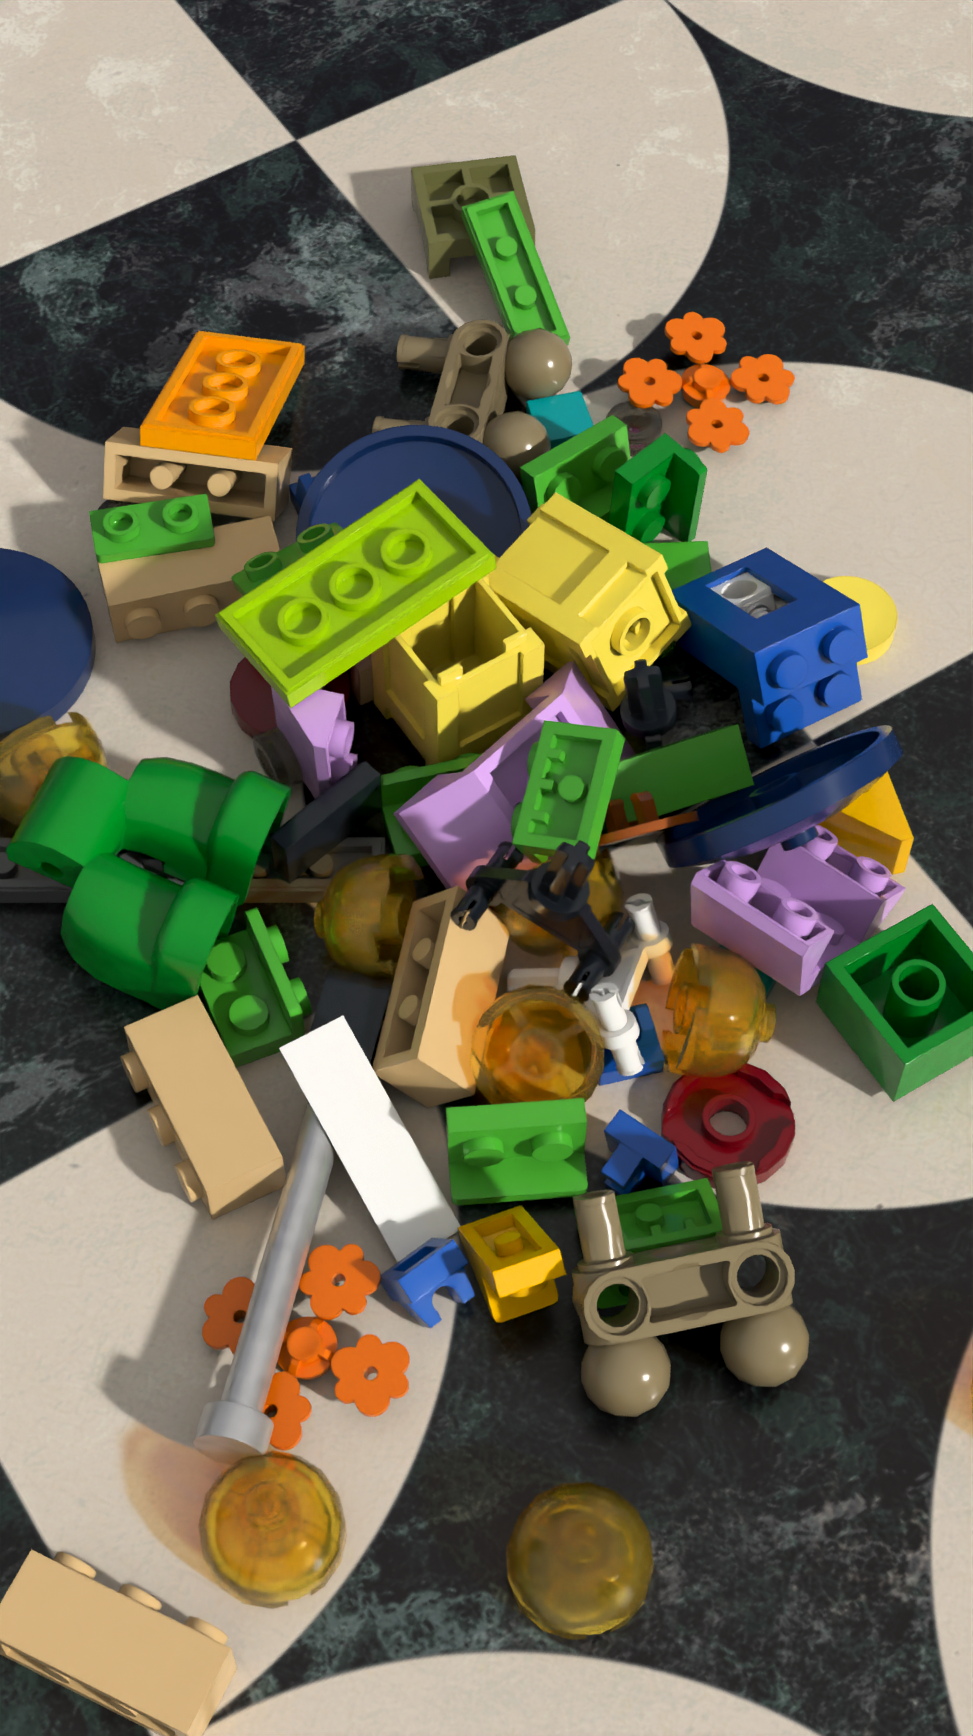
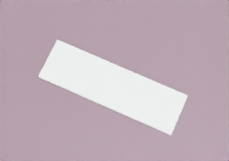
M344 1016L280 1047L282 1055L397 1263L429 1239H446L457 1233V1227H460L458 1220Z

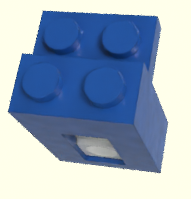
M766 547L672 590L678 607L687 612L692 624L676 642V645L738 688L747 738L760 749L862 700L857 662L868 658L860 604Z

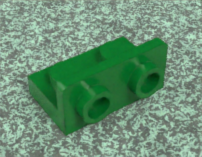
M664 433L615 470L608 523L642 543L652 542L663 528L681 542H691L696 536L708 471L707 467L695 452L689 448H683L669 435Z

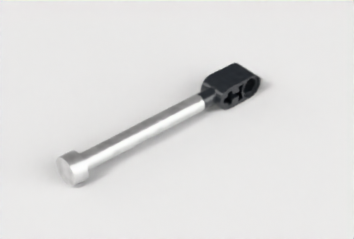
M330 967L310 1032L344 1016L369 1063L373 1066L394 978ZM309 1102L221 1401L209 1402L203 1407L193 1441L194 1447L203 1455L232 1466L256 1467L265 1461L274 1423L263 1413L336 1155L331 1141Z

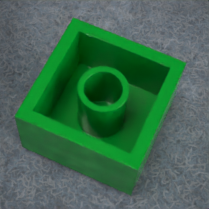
M933 904L825 963L816 1003L893 1102L973 1056V952Z

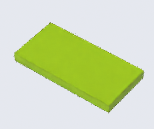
M418 479L215 614L219 628L286 704L292 708L497 568L495 556Z

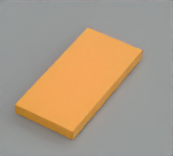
M205 331L196 332L140 426V446L256 461L304 365L305 345Z

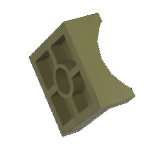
M516 155L411 168L413 211L417 214L421 228L429 279L450 276V258L476 255L461 216L462 207L514 191L535 245V226Z

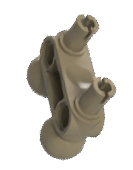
M487 319L464 323L454 331V334L449 335L448 339L408 336V334L400 335L397 345V362H399L398 369L400 371H425L442 375L430 416H427L425 421L390 419L377 416L374 420L372 433L404 425H429L455 430L472 437L495 452L512 470L519 483H522L520 467L551 450V439L545 426L535 416L521 411L503 414L508 393L511 388L517 395L534 400L553 396L561 391L569 380L572 370V356L567 344L557 334L542 328L522 331L514 337L512 333H506L503 326Z
M750 1161L735 1162L711 1169L723 1229L717 1232L716 1236L636 1253L625 1250L615 1191L611 1189L597 1190L573 1197L583 1259L578 1261V1267L572 1270L574 1283L572 1302L577 1315L580 1317L584 1343L589 1345L581 1362V1381L588 1398L600 1410L614 1416L637 1417L657 1406L669 1387L671 1362L665 1346L656 1337L659 1335L724 1322L720 1335V1351L726 1367L740 1381L755 1387H776L797 1375L808 1358L809 1332L802 1315L791 1305L793 1303L791 1292L795 1284V1269L790 1257L784 1252L780 1229L772 1228L770 1223H764L754 1163ZM753 1255H763L766 1262V1272L763 1279L753 1287L740 1288L737 1281V1272L741 1263ZM613 1284L626 1285L629 1291V1300L626 1308L620 1314L613 1317L600 1316L597 1312V1300L600 1293L606 1287Z

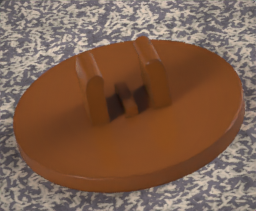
M643 791L633 793L630 796L637 820L628 822L623 800L620 798L610 800L605 817L608 833L600 836L598 848L699 821L698 812L692 811L659 819L651 793Z

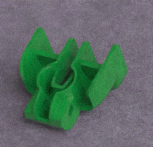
M65 756L54 761L11 839L6 853L8 860L72 888L62 918L61 936L69 954L84 970L105 984L164 1010L198 994L202 974L216 939L227 938L232 927L237 905H242L248 895L256 863L266 837H271V834L282 826L292 787L255 771H245L238 775L236 779H233L201 765L169 757L142 759L128 781L98 763L84 758ZM127 849L151 856L162 861L163 872L185 882L183 885L177 884L119 858L117 854L120 850Z

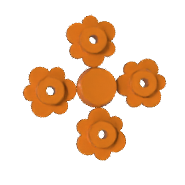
M688 312L684 315L683 319L675 318L669 320L666 323L664 332L666 337L671 340L670 350L676 355L686 356L690 361L697 363V365L687 368L681 377L675 371L667 370V365L663 360L652 359L647 362L640 358H631L624 363L623 375L619 377L617 383L618 388L622 392L629 393L628 399L630 403L642 409L649 408L654 404L659 406L670 405L673 400V394H676L681 389L684 399L690 405L696 407L690 409L686 415V422L689 425L687 432L689 441L696 446H708L716 452L723 453L729 450L730 445L739 446L744 444L749 437V429L742 423L743 412L735 407L727 408L723 403L730 391L731 385L734 389L745 392L747 400L752 403L758 404L767 401L772 404H782L788 400L790 394L789 387L793 385L795 377L791 371L783 369V362L779 357L772 354H764L758 359L752 356L743 357L740 360L739 368L732 372L729 379L721 369L705 364L711 361L713 354H721L726 349L727 342L723 338L725 332L724 324L716 318L709 317L703 319L696 312Z
M348 1244L340 1251L332 1245H321L315 1248L308 1259L310 1271L301 1276L299 1287L305 1296L311 1297L310 1306L317 1317H300L292 1320L287 1325L277 1360L279 1366L284 1371L273 1375L263 1413L267 1416L271 1411H277V1414L270 1418L274 1423V1428L269 1443L277 1450H290L299 1443L302 1437V1426L300 1423L306 1421L312 1412L309 1400L300 1395V1384L297 1378L313 1380L323 1376L332 1369L333 1374L339 1380L334 1389L337 1399L344 1404L355 1402L359 1412L368 1417H376L383 1414L388 1409L391 1398H401L409 1390V1381L403 1373L409 1367L410 1356L402 1344L398 1342L382 1344L376 1335L366 1334L358 1340L356 1348L349 1346L337 1351L336 1334L332 1327L324 1321L337 1318L343 1311L350 1315L360 1314L367 1305L365 1296L375 1292L381 1283V1274L378 1267L374 1263L364 1260V1253L358 1245ZM236 1277L231 1279L224 1286L222 1295H211L205 1301L204 1311L209 1319L203 1325L202 1336L206 1344L212 1349L222 1350L229 1347L232 1354H235L243 1323H238V1321L246 1316L255 1285L249 1278ZM345 1281L343 1285L335 1286L337 1282ZM372 1373H376V1374H377V1376H376L374 1379H372V1380H368V1379H367V1377H368L370 1374H372Z

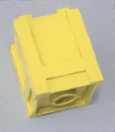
M555 492L545 504L542 503L527 519L530 526L500 558L494 555L497 568L487 574L489 576V587L526 630L531 627L545 644L544 668L554 674L567 662L574 661L603 706L613 712L621 704L626 694L623 680L624 672L633 669L634 661L639 659H645L647 666H651L672 641L677 642L692 624L687 612L678 607L664 574L668 567L661 553Z
M486 575L371 654L374 704L386 719L392 717L425 759L426 765L450 761L466 753L482 754L532 711V708L525 699L543 684L545 644L531 627L526 630L489 587V576Z

